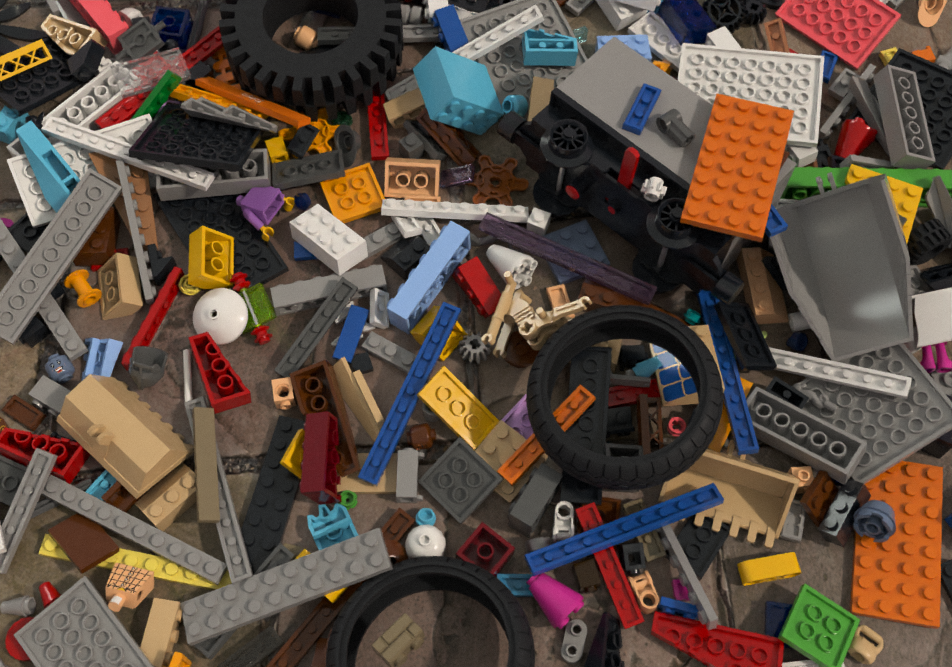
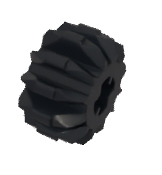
M761 0L744 1L742 7H746V11H744L746 17L743 25L749 24L750 27L752 25L757 27L759 24H762L767 15L766 4H762Z

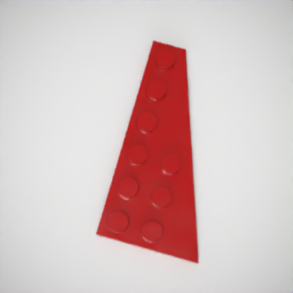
M657 611L654 612L651 635L708 667H782L784 642L777 637L717 625L716 628L708 631L706 625L698 620Z

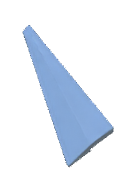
M85 338L84 344L88 345V352L83 355L86 365L82 372V381L89 374L110 377L123 342L110 338Z

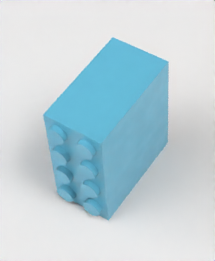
M435 46L413 68L431 120L482 135L504 115L485 65Z

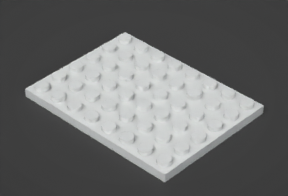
M689 43L682 44L677 81L712 105L714 104L716 94H722L793 110L794 114L786 145L817 148L824 56Z

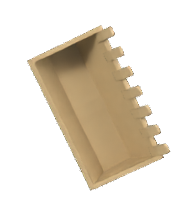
M730 440L727 453L706 449L703 455L685 472L663 483L658 498L660 503L714 483L724 498V502L697 513L694 525L701 527L704 517L713 518L712 531L719 532L722 522L730 524V537H737L739 527L747 529V542L754 543L757 533L766 535L764 547L771 549L774 539L779 538L800 479L796 478L795 475L752 463L750 460L745 459L746 454L739 455V457L733 456L735 443L733 440Z

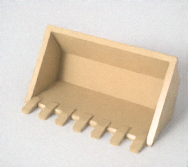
M89 374L65 396L61 412L56 421L121 485L138 499L194 453V446L192 444H185L183 442L185 438L181 434L171 431L173 426L160 421L162 416L157 412H151L149 410L151 406L147 402L139 401L138 398L140 396L136 392L128 391L127 388L129 386L125 382L118 381L114 377Z

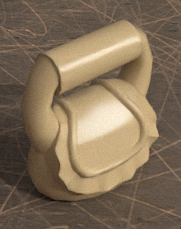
M860 625L856 629L848 653L860 663L870 665L883 649V638L866 625ZM859 633H863L878 645L875 647L873 643L860 636Z

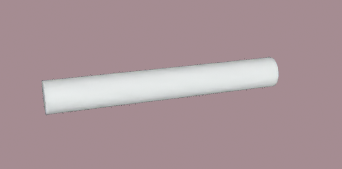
M185 349L183 350L185 402L193 400L191 350Z

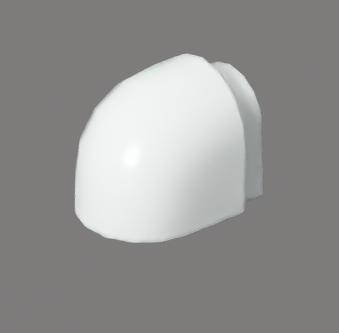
M124 8L118 11L121 21H125L129 28L133 26L132 19L143 17L141 12L135 8Z

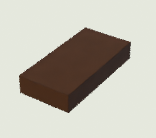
M15 394L1 409L5 414L33 432L46 418L45 413Z

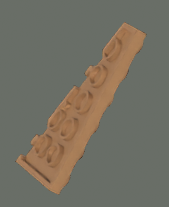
M96 152L88 153L97 172L121 186L116 159ZM124 162L125 166L129 165L131 176L128 177V181L133 183L135 191L131 195L132 199L137 201L138 210L135 213L136 217L140 216L142 223L139 232L140 234L144 233L146 245H143V250L149 253L148 245L156 244L158 249L148 171ZM121 192L114 205L132 238L124 197Z

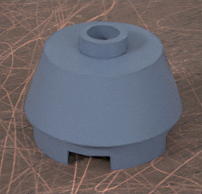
M870 500L854 513L853 527L855 531L862 537L864 534L874 538L873 542H885L896 531L894 510L885 502Z

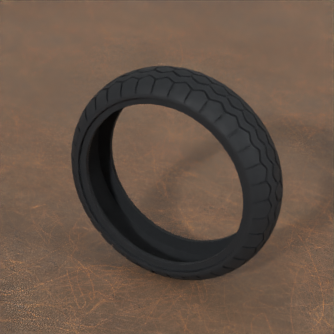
M636 305L607 306L585 312L571 319L554 332L537 354L529 374L526 392L527 412L532 430L545 453L571 476L593 486L611 490L645 489L663 484L679 476L690 468L709 447L717 432L722 415V380L717 364L705 343L693 330L678 319L648 307ZM614 339H635L657 345L675 356L692 377L699 402L692 421L682 434L665 447L636 457L602 455L584 448L571 439L559 426L551 411V396L556 380L564 367L572 358L588 347Z
M424 556L400 561L392 565V570L366 580L356 589L341 609L333 625L326 653V667H355L362 638L371 623L382 611L394 602L411 594L430 590H445L460 593L476 600L495 616L508 639L507 667H535V648L532 631L526 614L513 593L497 577L485 569L461 559L444 556Z

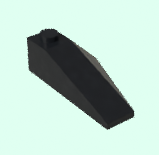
M607 611L603 612L584 667H625L624 661H621L619 650L622 648L620 620Z

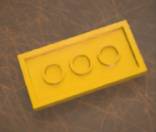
M442 366L416 394L473 450L481 444L499 423V420L445 366Z

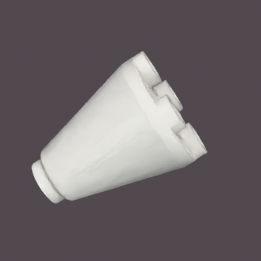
M495 244L491 245L486 252L488 260L506 284L507 282L504 277L506 271L511 272L514 281L517 283L515 289L523 285L526 287L531 283L533 272L538 265V262L531 256Z

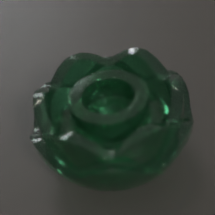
M342 110L337 111L338 119L331 120L332 126H351L353 123L351 115Z

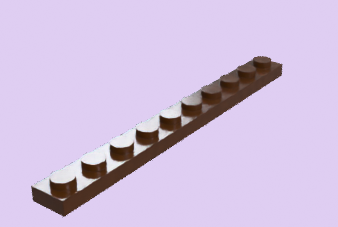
M399 507L381 529L384 540L400 542L416 522L415 519ZM366 580L348 586L334 604L324 597L266 667H296L318 641V638L323 635L337 618L350 596Z

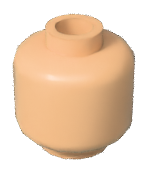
M304 25L297 28L293 39H295L297 46L307 51L317 47L318 32Z

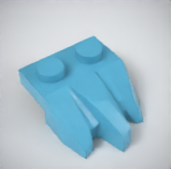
M338 503L334 505L331 511L326 504L318 505V517L313 515L307 516L308 527L318 550L358 536L346 507Z

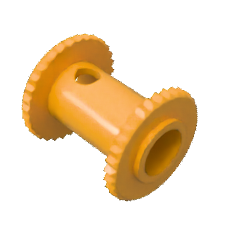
M84 269L70 273L64 280L65 287L74 288L78 294L77 305L82 308L95 304L102 296L100 289H92L87 281L89 272Z

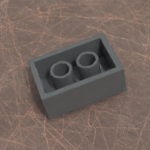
M541 463L539 468L535 467L529 476L531 479L528 485L524 484L522 486L518 501H513L508 509V526L528 538L531 537L558 493L562 483L563 475Z

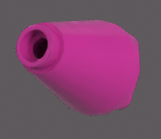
M545 573L532 576L526 582L530 586L529 590L554 629L558 627L561 630L570 619L568 615L572 611L576 614L584 605L582 601L584 597L580 593Z

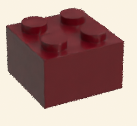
M482 522L455 555L457 559L475 564L496 577L514 555L515 547Z

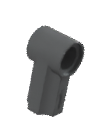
M671 109L656 119L658 129L662 133H669L681 147L688 146L695 138V134L682 122V116L676 109Z

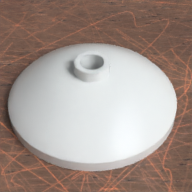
M216 288L205 293L198 300L193 312V325L197 334L208 332L217 345H225L236 340L245 330L248 321V308L244 299L235 291L227 288ZM217 311V315L213 317V313Z

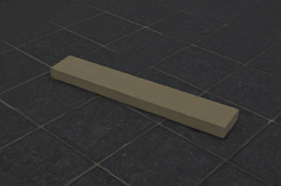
M194 407L192 414L197 523H219L220 511L214 408Z

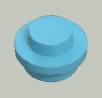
M422 508L417 512L415 521L418 525L429 524L433 526L436 522V515L431 509Z

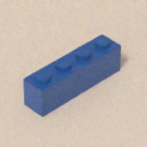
M453 4L434 10L431 20L433 26L438 29V38L440 43L444 44V50L453 52L469 43Z

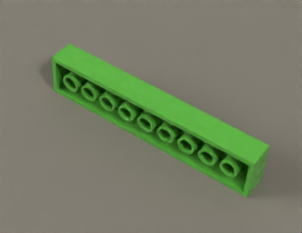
M795 167L781 199L802 200L820 194L816 182V177L818 176L823 180L825 192L832 190L827 178V173L830 172L833 174L837 188L845 186V178L849 167ZM866 168L923 188L918 205L919 208H929L924 198L929 191L934 176L940 175L952 198V169Z

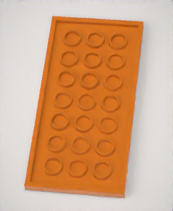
M716 94L680 223L762 242L794 111Z
M901 461L865 484L871 494L869 501L879 500L885 502L894 510L896 531L885 542H873L874 538L864 534L862 537L854 529L850 613L938 629L940 627L943 467Z

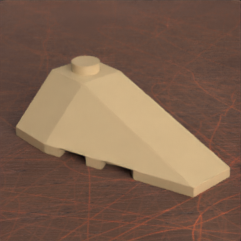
M49 14L40 26L66 54L71 56L90 39H93L103 47L108 43L97 29Z

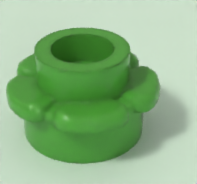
M345 490L340 494L342 502L338 504L346 507L347 510L357 505L356 493Z

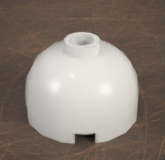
M429 524L419 525L408 534L405 541V550L409 559L424 556H444L446 552V539L437 527Z

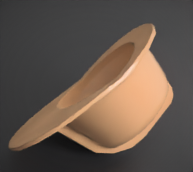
M919 0V23L924 27H931L936 24L947 0Z

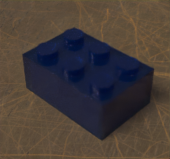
M663 0L658 10V14L680 45L683 43H705L707 34L716 28L697 0Z

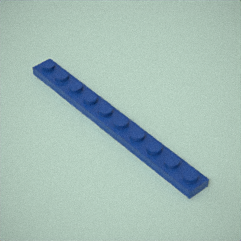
M702 290L697 294L704 325H709L725 387L723 400L737 455L756 454L759 452V446L733 349L714 308L717 302L720 301L711 294V291Z
M446 302L442 303L358 475L359 479L378 486L418 403L419 397L416 394L428 382L461 313L460 308Z
M712 483L525 554V561L534 577L723 504L724 498L716 485Z

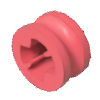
M680 417L671 418L667 426L668 433L674 437H679L686 429V422ZM674 424H675V425H678V424H679V425H680V430H679L678 428L674 430V429H673Z

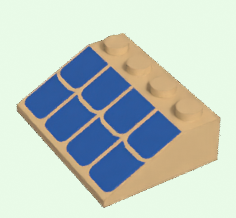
M709 325L688 326L710 350L721 376L724 394L725 387ZM649 343L651 357L657 356L662 363V366L655 371L662 407L699 404L696 386L684 365L668 351Z

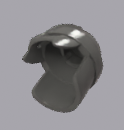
M149 346L134 347L132 357L129 359L128 372L138 389L143 390L144 388L152 387L163 378L168 358L167 352Z

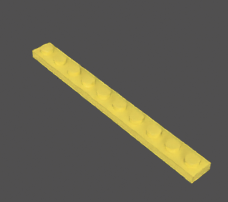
M45 534L38 554L44 557L71 562L49 534ZM119 548L120 552L95 566L112 570L117 562L153 571L154 579L216 590L232 584L228 570L219 584L216 585L164 557Z

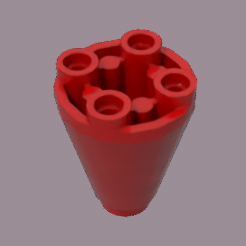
M860 117L846 119L842 123L834 155L843 158L850 154L859 156L875 140L878 134L877 130L866 125L865 121Z

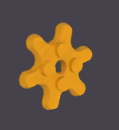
M326 108L318 110V122H311L312 126L319 129V133L307 152L315 150L320 154L332 151L327 142L334 138L335 130L340 125L332 126L327 123L328 115ZM293 126L292 128L281 129L278 132V136H282L284 141H292L299 128Z

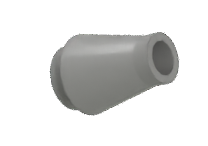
M25 595L9 601H3L0 610L2 614L28 617L30 614H34L36 610V600L34 597Z

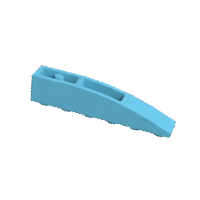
M29 121L15 131L46 201L57 213L80 179L32 121Z

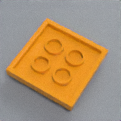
M370 163L345 170V177L319 182L332 215L343 223L381 212L382 199H385Z

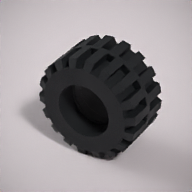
M939 219L926 221L910 232L907 247L912 265H920L933 259L951 243L952 235Z

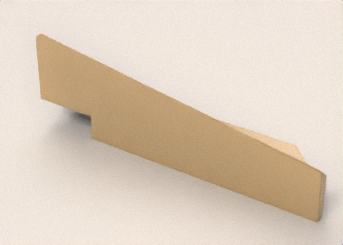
M342 357L333 366L342 397L375 442L385 420L361 371L357 370L352 373L346 358Z

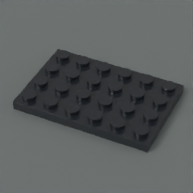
M50 36L42 40L52 56L51 60L0 82V102L18 116L84 83L70 72L67 60L71 55L66 54ZM42 49L35 51V57L40 59L46 57ZM24 56L20 58L19 63L27 66L29 65L30 58ZM11 63L5 64L3 70L13 72L15 65Z

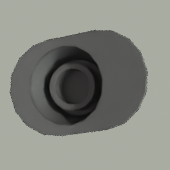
M340 125L334 133L335 150L342 149L344 166L347 168L355 161L356 153L361 147V138L350 126Z

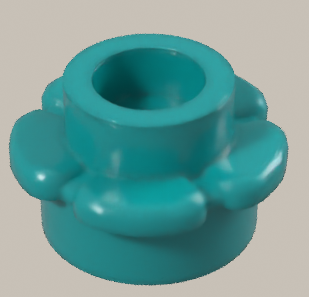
M688 309L684 313L685 321L689 324L695 325V323L701 322L700 318L702 315L697 311Z

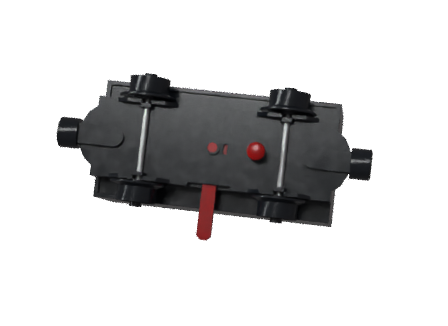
M615 37L609 40L551 91L549 104L533 117L532 121L525 120L515 111H510L500 121L497 133L510 143L520 147L526 157V165L539 174V179L534 184L533 197L540 209L551 213L552 218H562L578 209V207H583L636 247L638 254L633 260L632 272L635 280L644 291L658 295L672 291L679 284H685L696 294H699L702 290L711 291L714 297L727 306L734 301L743 289L745 282L726 270L738 258L741 249L747 248L753 240L680 223L713 105ZM645 83L662 91L641 135H637L622 129V126L640 89ZM671 109L678 110L682 116V122L695 134L694 140L688 146L681 147L669 133H662L658 129L656 119ZM787 158L778 175L772 199V205L775 208L797 163ZM658 177L664 181L663 186H666L667 190L662 200L659 199L656 202H651L644 198L645 193L641 192V188L646 179Z

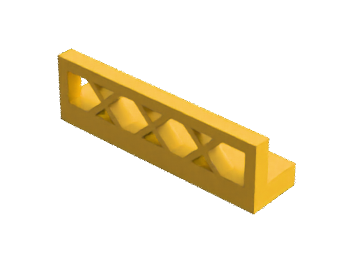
M40 39L0 56V82L51 60L52 56L43 40ZM42 49L46 57L43 59L35 57V51ZM24 56L30 58L29 65L20 64V58ZM8 63L15 65L14 71L8 72L3 70L4 65Z

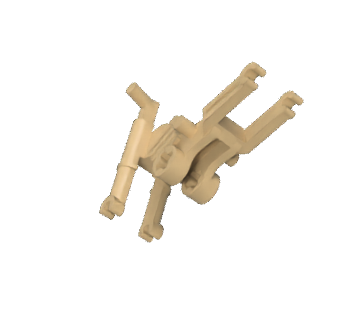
M506 271L504 273L507 282L505 290L502 292L494 315L491 317L488 331L482 336L481 341L485 345L488 342L494 345L503 321L504 325L500 330L501 333L493 350V355L496 358L500 355L504 359L507 355L505 349L516 322L519 327V333L527 340L531 348L540 350L549 335H552L571 320H567L565 316L586 310L587 308L584 304L588 303L591 305L592 301L588 296H583L579 300L555 307L552 311L545 312L542 307H538L535 312L529 305L532 299L525 295L522 289L514 293L517 283L514 281L511 272Z

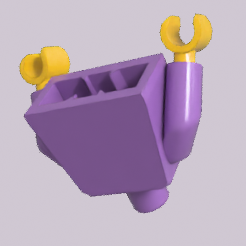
M269 186L265 188H251L246 196L239 195L236 203L237 206H241L243 216L257 230L260 229L262 231V239L269 241L267 234L273 237L274 231L271 227H265L264 225L270 223L282 205L286 211H292L295 200L293 197L285 198L280 188Z

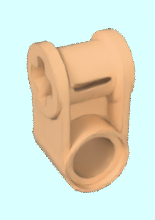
M645 570L643 574L626 577L640 611L643 614L653 613L659 603V597L649 572ZM648 598L652 600L653 605H645L643 599Z

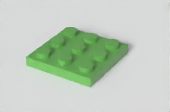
M803 584L799 589L778 639L821 667H841L860 619L807 584Z

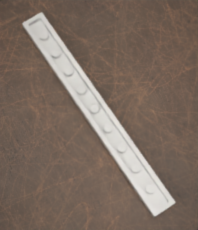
M535 4L452 53L474 61L545 21L544 17ZM415 74L387 89L385 94L388 100L395 99L406 92L419 88Z
M50 116L41 128L43 134L116 160L123 159L127 164L203 191H207L215 179L214 173L191 165H176L170 162H156L155 160L147 159L138 160L137 158L129 157L128 150L133 144Z

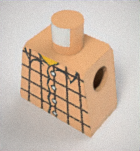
M116 562L106 584V601L109 603V609L119 612L122 606L131 609L136 608L153 590L154 572Z

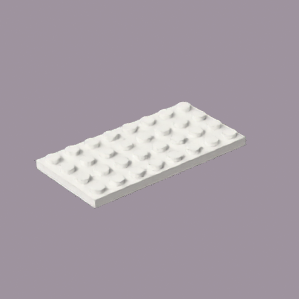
M146 114L97 130L96 132L134 144L152 122L150 114ZM66 141L53 144V147L80 180L89 168L97 172L88 153L94 151ZM26 154L7 159L33 228L49 224L57 213L46 201ZM148 171L150 189L156 188V173Z

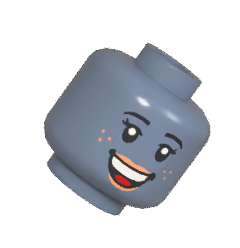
M58 353L51 355L44 366L50 379L59 384L71 380L75 372L69 357L59 355Z

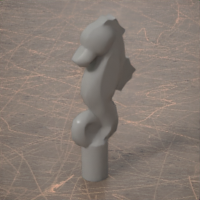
M796 383L792 386L809 397L806 403L812 401L817 408H826L833 413L837 412L839 406L830 402L826 394L822 393L817 396L811 390H803L807 387L806 384Z

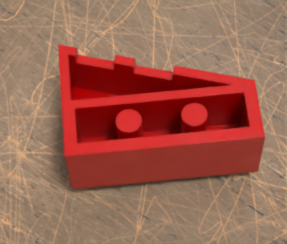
M476 256L459 266L452 274V277L475 305L479 315L486 319L494 314L501 293Z

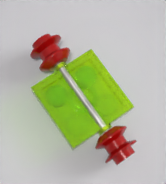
M237 272L232 275L229 282L235 284L232 288L233 291L240 292L239 295L244 299L248 308V321L242 334L252 331L251 335L257 337L254 343L264 345L270 342V338L273 335L267 333L269 326L263 324L277 317L263 284L258 283L248 288L251 284L250 281L245 280L248 275Z

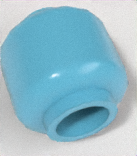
M508 95L502 103V110L505 115L510 111H515L521 117H524L528 111V102L522 95Z

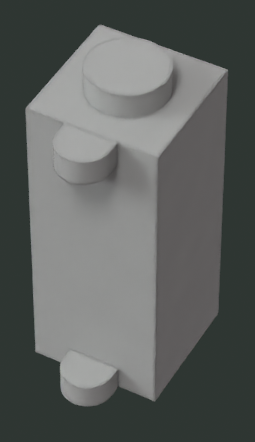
M413 448L398 450L397 503H417V501H423V496L418 495L419 459L424 458V453L418 452V450Z

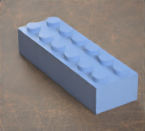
M450 221L447 226L445 225L441 229L440 236L437 240H433L429 248L430 250L427 254L422 255L419 265L416 269L413 268L411 270L408 280L400 285L397 295L387 303L390 324L407 334H410V331L416 326L471 249L470 231L453 221Z

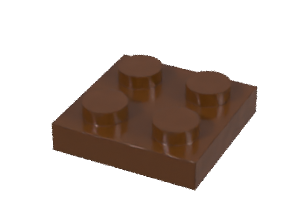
M819 470L800 500L801 505L816 527L820 526L838 492V488L829 474L822 470Z

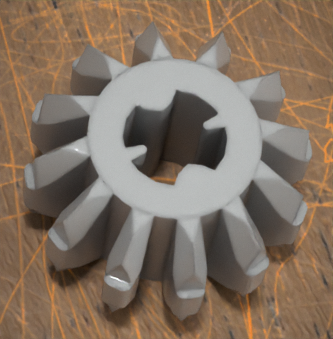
M471 331L470 337L464 335L463 341L459 342V354L462 355L463 361L469 359V364L476 361L479 365L480 359L486 361L487 356L491 354L489 349L491 344L488 342L485 345L481 341L480 332L474 335Z

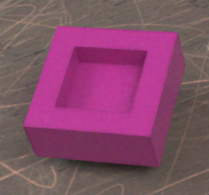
M679 579L672 580L674 599L682 602L690 601L686 586L683 587Z

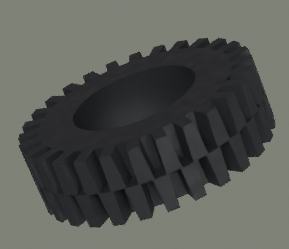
M226 0V4H221L219 11L222 20H219V29L236 83L239 82L241 89L283 107L285 106L300 113L301 108H305L307 116L311 118V122H318V109L326 108L329 120L338 119L337 105L340 104L344 106L348 116L356 113V97L366 107L373 103V91L382 95L387 90L386 79L393 82L397 76L396 66L400 67L402 63L404 42L402 11L399 0ZM308 11L336 13L349 20L355 26L352 34L342 44L329 51L317 54L294 53L272 41L275 32L285 21L295 15Z

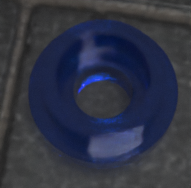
M298 193L295 195L294 203L297 208L305 211L311 205V200L306 193Z

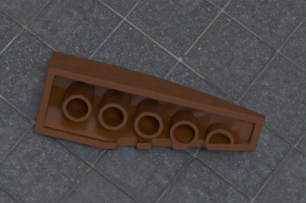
M586 276L578 300L583 296H588L592 301L591 305L588 303L584 304L587 308L583 310L585 312L614 305H636L664 312L690 326L684 319L621 285Z
M323 360L290 373L299 409L305 418L306 414L329 411L338 419L339 445L335 446V449L340 459V464L336 465L339 475L343 478L361 471L351 425L333 366L327 360Z

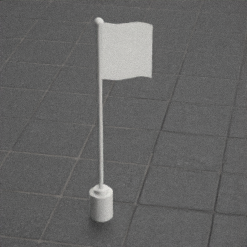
M952 287L912 295V299H915L914 318L918 333L917 348L952 341ZM801 312L788 315L792 332L811 329Z

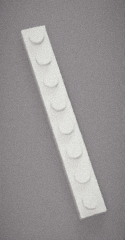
M390 198L382 199L381 215L520 223H527L529 219L528 207L521 205L505 206L503 204L487 205L485 203L469 204L466 202L451 203L448 201L432 202L429 200L414 201L411 199L395 200Z
M769 347L777 364L774 370L899 398H908L912 378Z

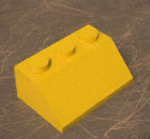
M202 225L189 235L188 284L202 289L233 287V283H230L229 280L234 274V237Z

